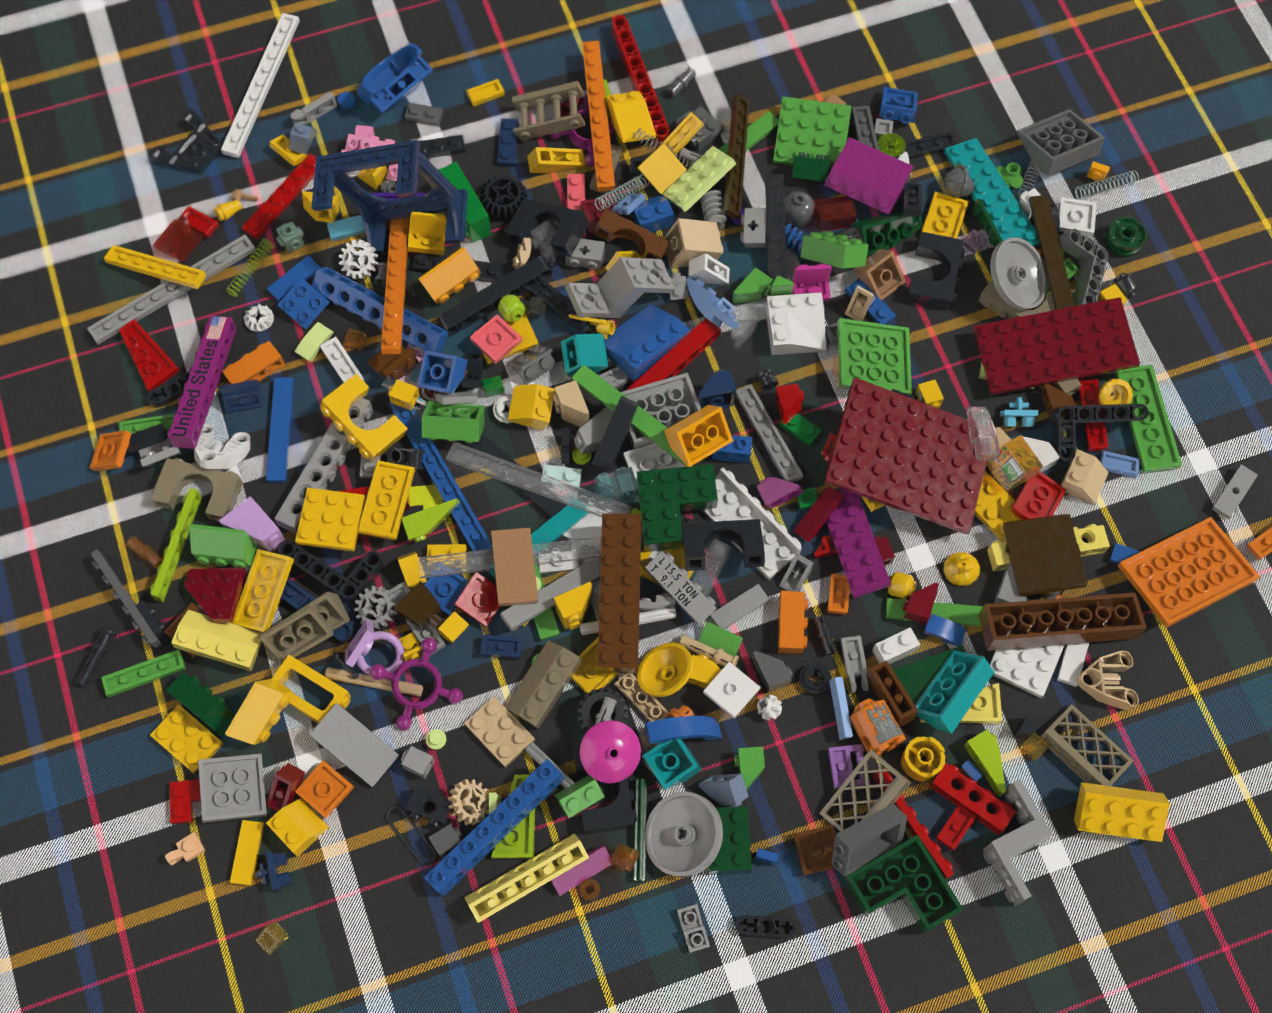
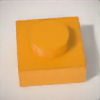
M1093 161L1086 177L1096 181L1106 178L1110 167Z

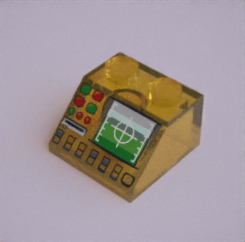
M1022 435L1005 443L988 457L986 463L1006 492L1038 475L1043 467Z

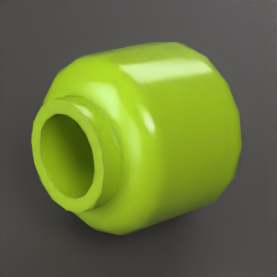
M506 295L500 300L498 310L506 321L516 322L524 315L525 306L517 296Z

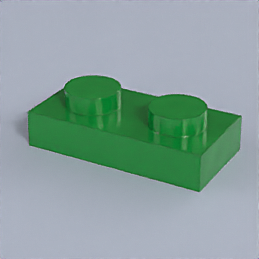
M796 414L786 424H783V421L780 422V427L809 446L812 445L821 433L820 428L799 414Z

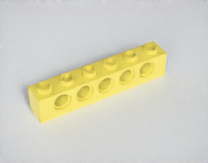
M1091 524L1082 529L1073 527L1076 541L1080 548V557L1102 554L1110 547L1104 525L1096 526V524ZM1081 538L1087 539L1089 543L1083 542ZM996 540L992 542L987 550L993 572L1005 570L1010 563L1009 555L1006 551L1008 550L1006 541Z
M573 834L464 898L479 923L589 857L579 838Z

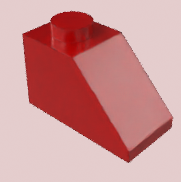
M798 383L776 386V404L783 424H786L802 409L804 392L803 390L800 391Z

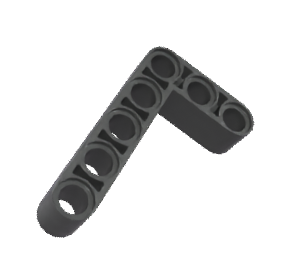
M1071 229L1059 235L1058 239L1062 250L1082 262L1073 295L1074 305L1078 306L1097 302L1108 261V252L1104 247L1079 230Z

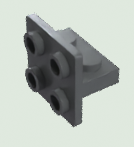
M536 344L528 349L529 352L526 354H520L513 358L514 361L510 365L517 370L525 385L557 366L550 354L553 352L551 348Z

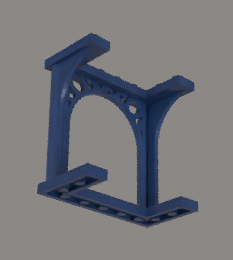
M418 140L317 156L311 208L314 211L332 209L335 186L359 210L366 229L365 242L370 243V247L376 249L373 252L374 254H383L386 221L408 218L411 216V212L431 214L447 212L445 242L448 244L465 242L468 192L465 189L457 190L420 152L421 143ZM398 164L396 195L403 199L392 200L370 194L362 189L346 173ZM418 172L431 186V190L426 195L416 196Z

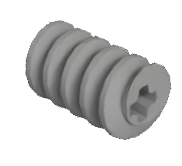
M713 190L706 192L700 199L704 221L717 222L718 230H721L725 227L724 222L727 220L723 212L722 193Z

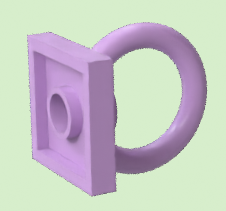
M366 619L345 651V663L353 667L357 661L360 669L367 675H370L371 667L366 663L364 656L371 649L374 640L383 639L392 643L396 650L394 663L386 668L387 671L394 673L403 662L404 648L400 640L393 634L383 631L374 632L373 622Z

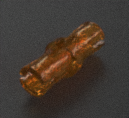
M135 536L131 537L126 544L127 547L138 554L139 558L145 559L155 568H158L164 560L163 557L152 550L150 545H145Z

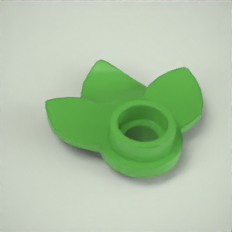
M1010 163L1006 167H996L1008 188L1018 189L1022 186V169L1019 164Z

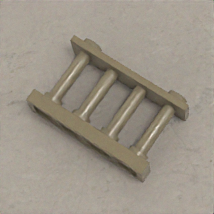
M575 81L513 96L512 103L521 115V127L513 129L519 141H526L531 138L585 126L580 113L577 114L576 99L584 97L583 89L579 82ZM569 100L570 116L561 117L560 102ZM553 104L554 119L544 121V106ZM537 108V123L528 125L527 110Z

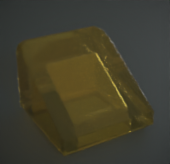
M273 922L265 927L256 941L271 955L289 935L278 923Z

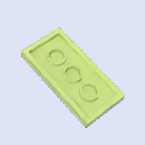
M712 146L668 187L663 196L679 209L686 212L736 163L734 159Z

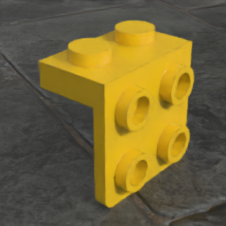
M411 212L407 251L444 255L447 216Z

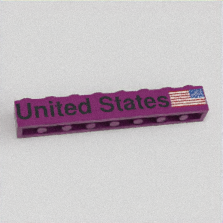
M210 316L209 322L205 325L204 336L200 339L199 350L195 353V361L189 371L190 376L184 384L183 396L179 399V407L177 412L174 413L172 427L168 430V438L173 447L196 449L236 332V326L232 317Z

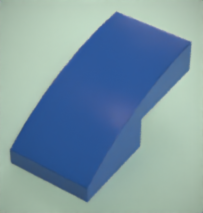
M931 614L924 634L940 638L944 643L959 647L962 646L966 628L948 619Z

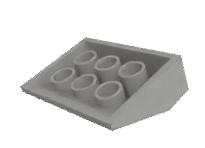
M688 373L621 392L630 400L639 403L642 409L667 428L701 409ZM630 425L627 434L633 450L654 444V442Z

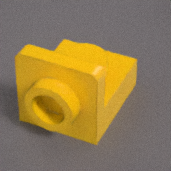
M413 632L399 639L404 648L403 657L405 662L421 658L423 650Z

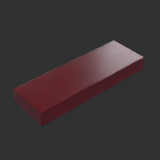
M828 485L795 528L794 532L810 543L844 496Z

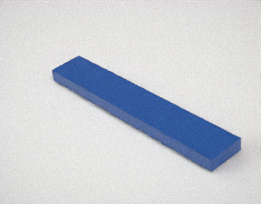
M274 378L266 474L267 483H286L294 390L293 378Z

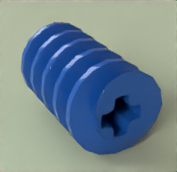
M789 223L786 226L787 249L792 248V252H798V256H800L803 231L797 234L798 228L795 227L791 230L792 224Z

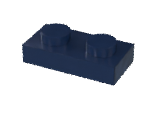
M483 635L481 656L521 659L523 639Z

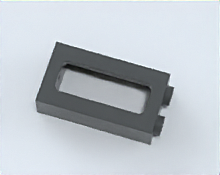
M892 804L837 833L831 861L833 867L845 877L901 845L907 816Z

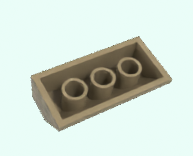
M548 640L505 708L539 729L580 666L581 658L566 648Z

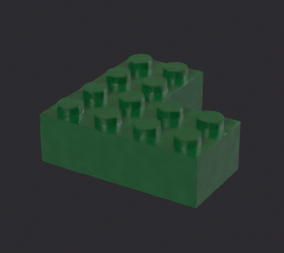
M714 465L637 471L644 552L683 548L684 540L680 512L717 508L718 497Z
M918 835L847 875L844 879L846 886L865 917L902 897L923 934L964 910Z

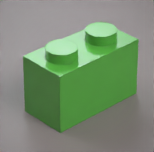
M590 775L554 795L568 818L604 798L598 783Z

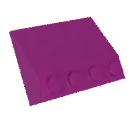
M849 137L825 182V186L890 215L914 166Z

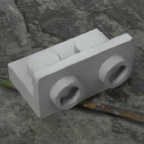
M169 438L139 450L140 461L145 468L162 462L167 458L170 459L182 454L179 447H173Z

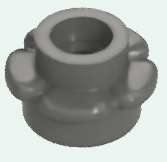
M385 180L381 184V191L383 193H396L397 183L392 180Z

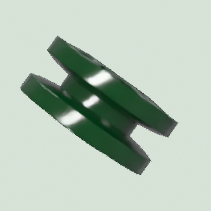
M1127 216L1119 217L1110 225L1105 236V242L1112 253L1123 257L1133 256L1142 248L1147 237V231L1139 220Z

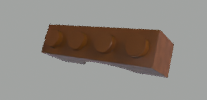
M607 209L604 210L593 233L607 242L615 238L630 239L639 247L641 258L661 259L669 244V241L665 240L662 236H658L648 229L642 228Z

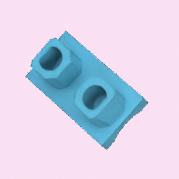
M1017 397L1015 402L1009 403V408H1015V410L1000 411L1004 427H1016V417H1022V427H1033L1035 417L1038 416V410H1022L1023 408H1029V403H1024L1022 397Z

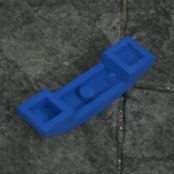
M673 717L645 724L649 744L667 743L671 739L702 738L703 740H717L722 738L718 719L713 717Z

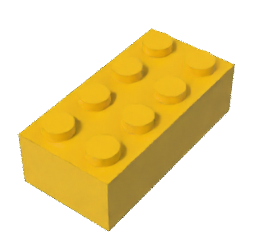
M1081 782L1074 822L1078 831L1162 842L1170 803L1163 793Z

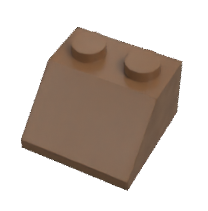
M879 249L866 259L865 266L854 268L857 277L881 300L906 282L893 251Z

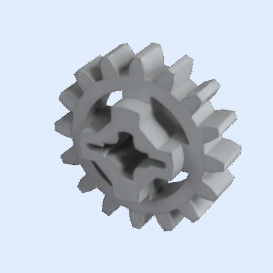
M372 586V591L366 588L365 595L359 594L361 600L355 601L359 605V607L354 609V611L359 612L356 618L361 620V624H363L366 619L370 620L368 617L372 618L374 616L377 620H370L373 622V627L376 629H380L381 625L387 627L388 620L394 621L391 616L397 615L393 611L397 605L393 603L396 597L390 596L392 592L389 590L385 591V588L381 586L379 589L376 586ZM375 595H382L384 598L378 599Z

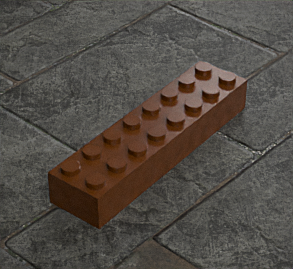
M602 513L598 672L638 673L641 514Z
M1136 593L984 604L978 614L987 651L1137 639L1146 629Z

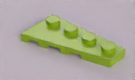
M514 775L509 795L530 775ZM535 809L495 846L491 856L492 859H531L534 857Z

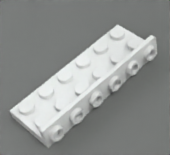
M722 467L719 474L715 477L718 497L717 508L702 509L701 511L712 522L760 519L765 562L764 567L756 568L770 580L793 560L796 553L800 554L801 544L795 537L792 538L787 533L788 531L784 525L778 524L774 520L773 514L765 510L761 506L760 501L756 497H752L743 484H739L735 480L732 472L726 471ZM732 542L742 552V549L736 543Z

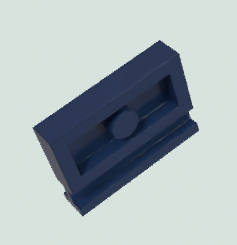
M258 379L220 386L226 412L264 406Z

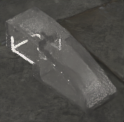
M967 407L970 441L975 446L976 460H995L1001 454L996 430L986 407Z

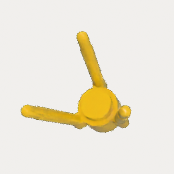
M569 315V318L588 321L590 325H595L597 333L603 334L604 339H608V335H613L615 332V323L612 320Z

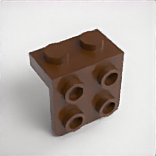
M402 346L401 354H382L380 350L368 360V363L391 386L397 379L399 380L415 367L419 361L411 348L406 350Z

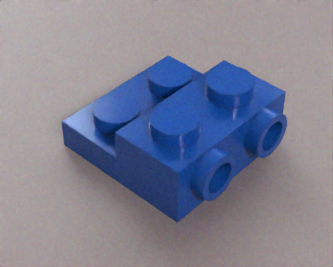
M884 87L879 117L885 120H899L905 124L913 123L917 109L918 92Z

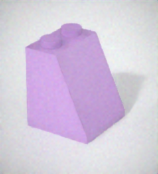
M251 496L219 520L223 528L245 530L259 546V550L272 553L278 552V545L285 540L279 528Z

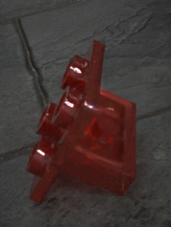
M180 216L178 220L174 219L154 243V247L183 263L202 240L203 234L192 229L188 219Z

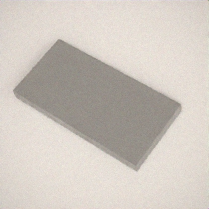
M337 703L309 734V736L371 787L376 784L399 756Z

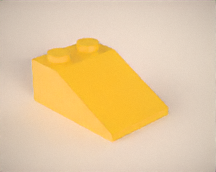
M640 91L616 93L607 96V117L623 143L637 141V139L638 141L642 140L645 135L644 131L648 135L644 140L650 139L652 136L656 138L646 101ZM641 128V130H640V132L638 133V135L636 136V138L633 139V137H634V135L636 134V132L638 131V129Z

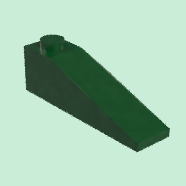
M903 212L854 222L850 224L851 237L861 239L862 243L869 244L867 258H869L879 249L888 250L894 248L902 239L908 238L922 228V215L910 217L903 215Z

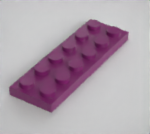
M846 490L838 491L844 498L826 521L853 597L857 598L891 586L859 496Z

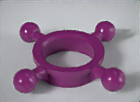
M585 95L582 98V105L585 109L577 112V114L580 113L583 120L590 118L588 97ZM608 120L609 135L611 139L612 133L617 132ZM575 129L549 134L553 139H558L561 135H569L571 142L576 147L588 150V154L585 157L586 164L590 167L595 166L592 139L579 136Z
M426 638L422 641L421 648L423 653L421 659H411L402 663L394 673L387 671L381 664H375L370 669V675L373 679L381 680L385 678L391 680V688L395 699L405 706L403 714L396 720V726L401 731L411 728L412 720L410 716L413 709H423L430 706L439 695L446 697L452 704H458L463 699V693L460 689L452 688L448 690L442 688L439 671L433 664L428 662L430 654L437 649V642L433 638ZM413 666H421L429 670L435 681L433 693L429 698L421 702H411L405 699L400 693L398 686L401 674Z

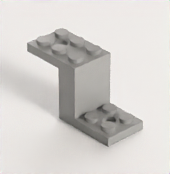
M620 257L597 284L568 283L565 289L578 317L621 318L644 292L672 293L675 287L661 259Z
M1021 779L1014 781L1006 788L1004 797L1007 803L1012 805L1016 811L1015 816L1020 824L1023 823L1024 826L994 840L983 849L984 859L989 865H992L995 870L994 876L996 880L1003 884L1006 890L1005 895L1010 903L1013 902L1014 906L1030 898L1031 894L1011 859L1043 843L1053 835Z

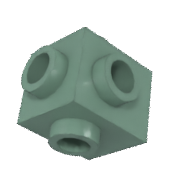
M292 221L276 229L278 233L276 239L281 247H285L288 254L304 246L302 240L304 234L299 226L296 227Z

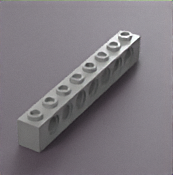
M361 398L350 407L349 417L358 415L356 418L351 419V421L357 427L363 429L364 423L367 419H370L373 409L370 401ZM334 421L331 423L275 517L278 526L295 534L298 531L302 511L298 514H294L297 509H303L305 500L303 496L306 494L307 488L327 490L326 487L329 482H332L336 476V470L339 466L343 465L346 453L354 446L347 440V435L341 434L343 431H339L335 427ZM334 446H340L336 450H331ZM324 462H330L327 466L322 465ZM316 477H321L319 481L313 482Z

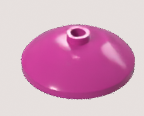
M613 720L599 722L592 726L582 738L579 749L580 761L585 771L592 778L600 782L616 783L622 781L634 772L639 763L641 755L639 739L635 732L624 723ZM615 749L616 755L611 757L610 751Z

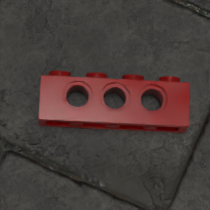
M946 763L929 787L954 805L958 806L960 804L977 816L975 820L999 836L1016 811L1006 801H1000L994 797L995 794L992 791L981 788L977 785V781H974L971 777H965L956 766ZM951 782H958L960 784V790L954 789L951 785ZM969 793L975 794L978 798V801H971L969 798ZM986 806H992L995 809V814L988 813Z

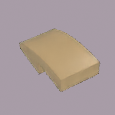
M523 238L521 245H518L517 256L513 259L515 270L527 263L531 252V238Z

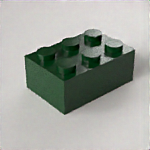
M748 807L716 808L722 822L723 838L716 858L708 867V875L750 874L752 866Z

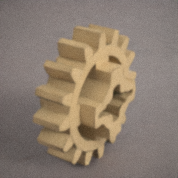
M465 779L455 784V788L450 790L452 796L448 797V800L452 802L448 807L454 809L452 816L458 815V822L464 820L465 825L470 823L475 825L483 821L485 816L489 815L487 810L489 808L487 801L489 796L485 794L488 789H482V783L476 784L475 779L471 781Z

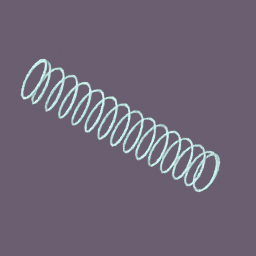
M1133 171L1131 172V177H1130L1131 183L1133 182V181H1132V179H1133V176H1132ZM1122 177V178H1121V180H1122V186L1120 185V187H1123V184H1124L1123 177ZM1093 183V188H1092V190H1093V195H1094V193H1095V191H1094V185H1095V184H1094V183ZM1086 190L1084 192V197L1081 193V198H1085Z
M638 177L634 178L633 180H630L632 181V186L634 185L633 181H635L636 183V179H638ZM623 184V185H621L620 187H617L616 190H619V193H620V192H621V191H620V188H622V190H624V189H623V186H625V185ZM610 191V192H607L606 194H604V195H608V193H609V199H610V197H611V196H610L611 191Z

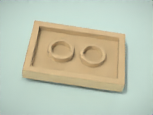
M495 696L464 723L505 768L530 743L535 741V738Z

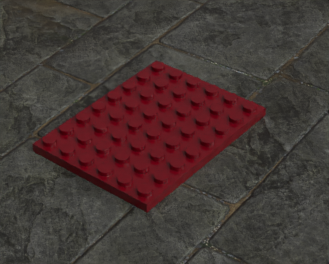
M854 377L851 382L824 482L967 535L970 533L994 430Z

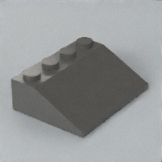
M1070 109L1017 131L1033 163L1047 177L1100 155L1105 140L1103 135Z

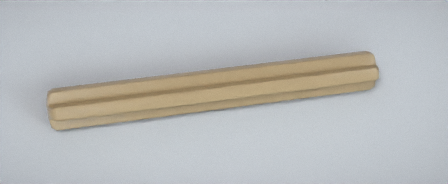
M328 667L325 672V677L331 680L392 691L391 680L385 678L375 680L371 675L359 673V677L353 679L349 671ZM403 681L398 683L400 693L418 697L422 695V685Z

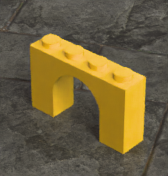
M355 374L321 401L320 407L322 413L334 421L335 427L347 435V440L360 449V454L372 462L405 436L408 428L396 415L373 430L361 429L351 421L349 417L350 407L367 395L369 386Z

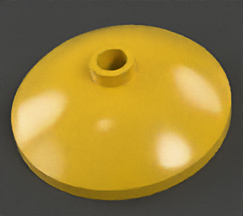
M664 643L653 648L646 654L638 668L637 679L641 689L653 697H665L677 692L685 685L692 673V656L679 643Z

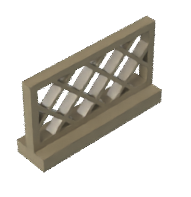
M1072 704L1039 737V740L1085 783L1112 786L1133 762L1123 750ZM1069 712L1077 717V723H1068L1067 714ZM1056 726L1065 727L1066 736L1059 735L1054 728ZM1069 727H1078L1079 736H1070ZM1083 728H1089L1092 731L1093 737H1084ZM1071 740L1080 741L1081 750H1075L1071 746ZM1085 741L1094 742L1095 751L1086 750ZM1098 742H1104L1108 746V752L1099 751ZM1086 755H1095L1096 764H1090L1087 761ZM1100 755L1109 756L1110 765H1101ZM1114 756L1120 757L1126 763L1123 766H1115ZM1102 769L1111 770L1112 778L1110 781L1103 776Z
M870 749L821 810L820 814L841 832L845 830L844 820L855 819L856 824L858 819L864 820L894 804L911 784V781ZM872 756L878 761L879 770L868 771L867 762ZM891 771L896 778L891 784H884L883 772ZM879 772L880 785H869L868 773ZM857 774H865L866 786L855 787L854 778ZM881 787V797L878 800H871L870 788ZM866 788L867 801H856L855 789ZM844 790H852L853 802L842 803L841 794ZM868 803V813L865 816H858L857 804ZM853 804L854 817H844L843 805ZM832 806H839L840 818H832L827 814L828 810Z

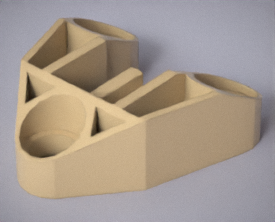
M1118 651L1100 657L1090 664L1077 678L1080 688L1099 702L1123 710H1131L1139 703L1138 695L1134 690L1124 688V686H1105L1120 685V676L1113 672H1124L1132 667L1133 658L1128 651ZM1121 657L1126 660L1127 666L1123 664ZM1085 675L1092 679L1091 685L1085 684L1083 680ZM1126 695L1132 699V705L1128 702Z

